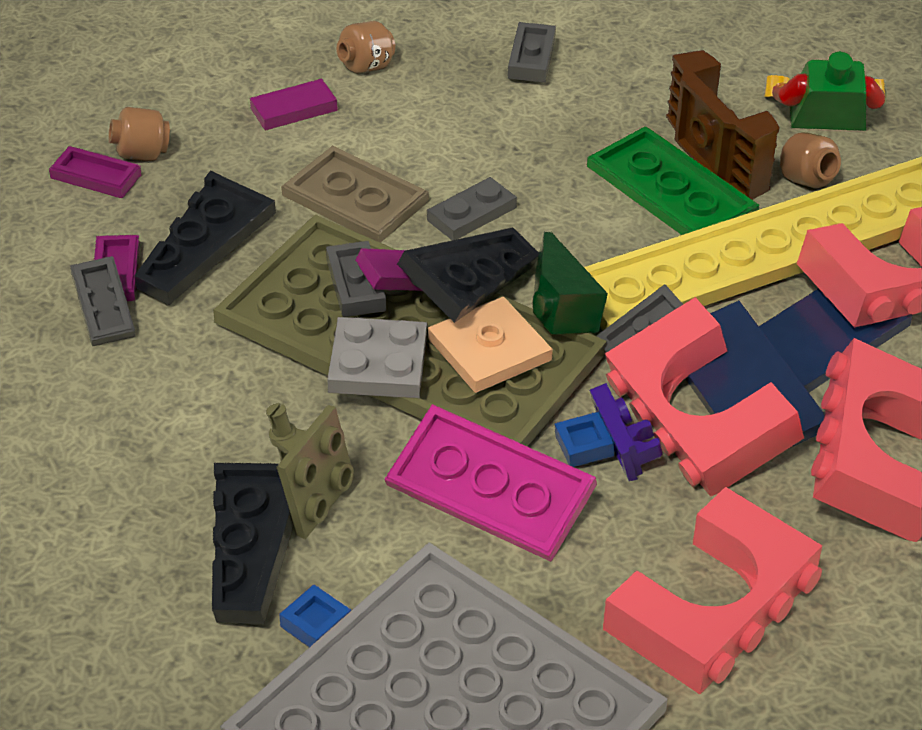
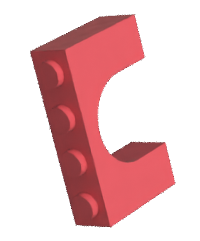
M922 207L910 209L899 244L921 266ZM843 223L807 230L797 265L854 328L922 312V268L901 267L878 258Z
M694 297L605 353L611 370L606 374V377L619 397L627 394L632 400L629 405L638 421H650L656 430L654 437L659 439L663 452L667 456L675 453L681 460L678 466L689 484L694 487L700 483L711 497L803 440L804 435L798 411L772 382L731 408L717 414L705 416L690 415L677 410L670 404L674 390L688 375L727 352L720 324L699 300Z
M854 338L843 353L837 351L832 356L826 369V376L830 378V382L821 402V408L825 410L824 420L816 435V441L821 443L820 451L811 469V475L816 477L813 498L908 541L917 542L922 537V472L895 460L881 450L868 434L863 418L880 421L913 437L922 439V369Z
M727 487L697 513L693 545L736 571L750 588V592L736 602L722 606L697 605L679 598L644 574L636 571L605 602L604 631L698 694H701L713 681L717 684L723 682L731 672L735 658L743 650L747 653L752 652L760 643L765 628L772 621L780 623L789 613L794 598L801 591L805 594L811 592L822 574V569L818 567L822 551L821 544Z

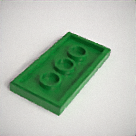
M647 126L587 157V167L680 235L759 210V204Z

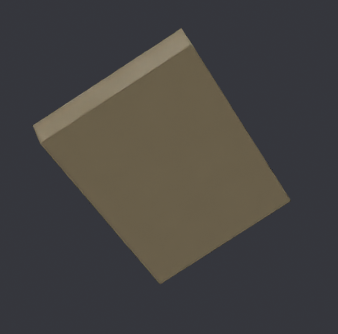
M331 146L281 186L282 196L380 243L429 202L428 191L335 146Z

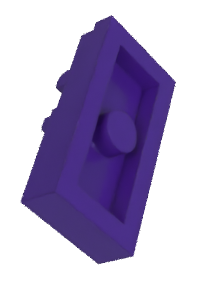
M607 383L590 389L595 411L599 412L614 442V452L628 481L638 480L637 476L643 474L640 465L663 455L658 438L642 442L654 436L650 421L642 420L626 427V425L632 423V419L622 397L614 399Z

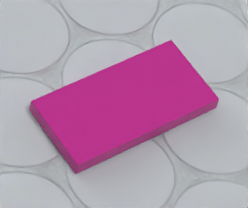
M433 404L384 479L387 486L550 562L557 554L597 486L595 476Z

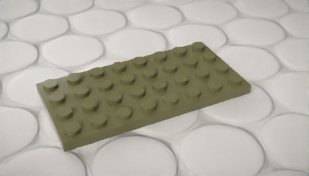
M314 215L213 309L214 323L328 376L337 319L342 317L327 263L326 247L369 241L371 249H396L318 215ZM384 290L386 311L347 317L427 322V340L420 398L370 396L421 420L433 404L527 447L605 356L606 351L604 349L607 345L606 340L590 333L551 334L535 316L532 308L505 297L553 349L552 360L475 393L429 341L428 327L450 318L424 291ZM496 293L479 306L494 301L503 296Z

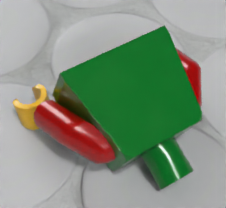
M839 51L832 53L829 60H810L806 62L801 74H797L792 79L777 75L767 76L765 97H773L783 105L790 106L791 128L866 131V105L871 109H878L883 106L885 102L884 79H874L871 76H865L864 64L862 62L853 61L849 54Z

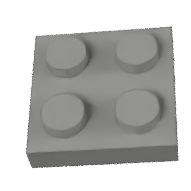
M338 317L327 379L328 393L420 398L427 340V322Z

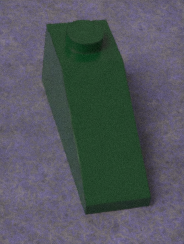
M544 232L535 270L534 296L532 300L533 313L551 334L599 332L608 293L552 232Z

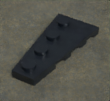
M210 170L204 178V187L200 192L195 191L188 200V209L181 218L176 217L170 225L169 236L165 241L157 243L134 275L136 289L170 305L276 214L275 200Z
M512 227L405 250L397 265L409 276L410 281L417 288L423 290L455 323L530 270L537 262L539 252Z
M214 463L216 491H213V506L215 509L213 543L215 546V560L212 561V611L217 623L265 624L294 526L277 469L279 464Z

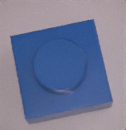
M599 412L554 423L555 437L568 465L575 467L614 456V442Z
M314 584L279 614L280 627L308 647H311L344 618L351 609Z

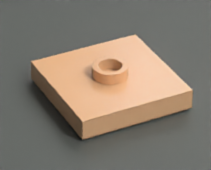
M504 296L476 307L455 323L451 319H447L428 327L429 341L475 393L552 360L553 349Z

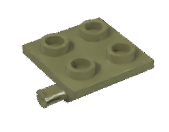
M280 403L270 405L266 410L271 425L269 438L272 445L277 447L281 462L277 469L297 536L307 539L318 523H321L326 518L329 509L342 492L348 490L354 478V470L350 462L344 440V432L341 428L335 406L327 405L307 431L297 429L294 424L289 422L284 404L280 406Z

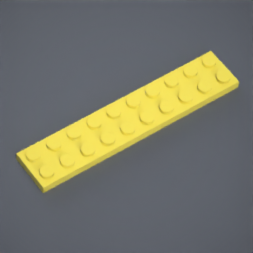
M922 157L584 267L608 293L600 324L601 329L604 331L664 284L683 304L696 297L703 306L802 273L803 271L797 265V261L807 230L843 223L868 250L899 240L910 209L922 207Z

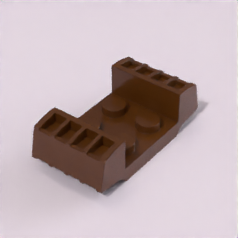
M704 50L673 55L671 86H669V110L666 118L675 130L674 140L691 158L753 200L770 191V180L773 175L772 167L775 162L774 154L777 147V134L780 129L774 117L768 111H764L739 119L734 111L729 109L717 97L721 63Z

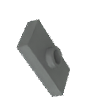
M111 256L70 265L72 279L91 345L96 346L135 337V328L114 257Z

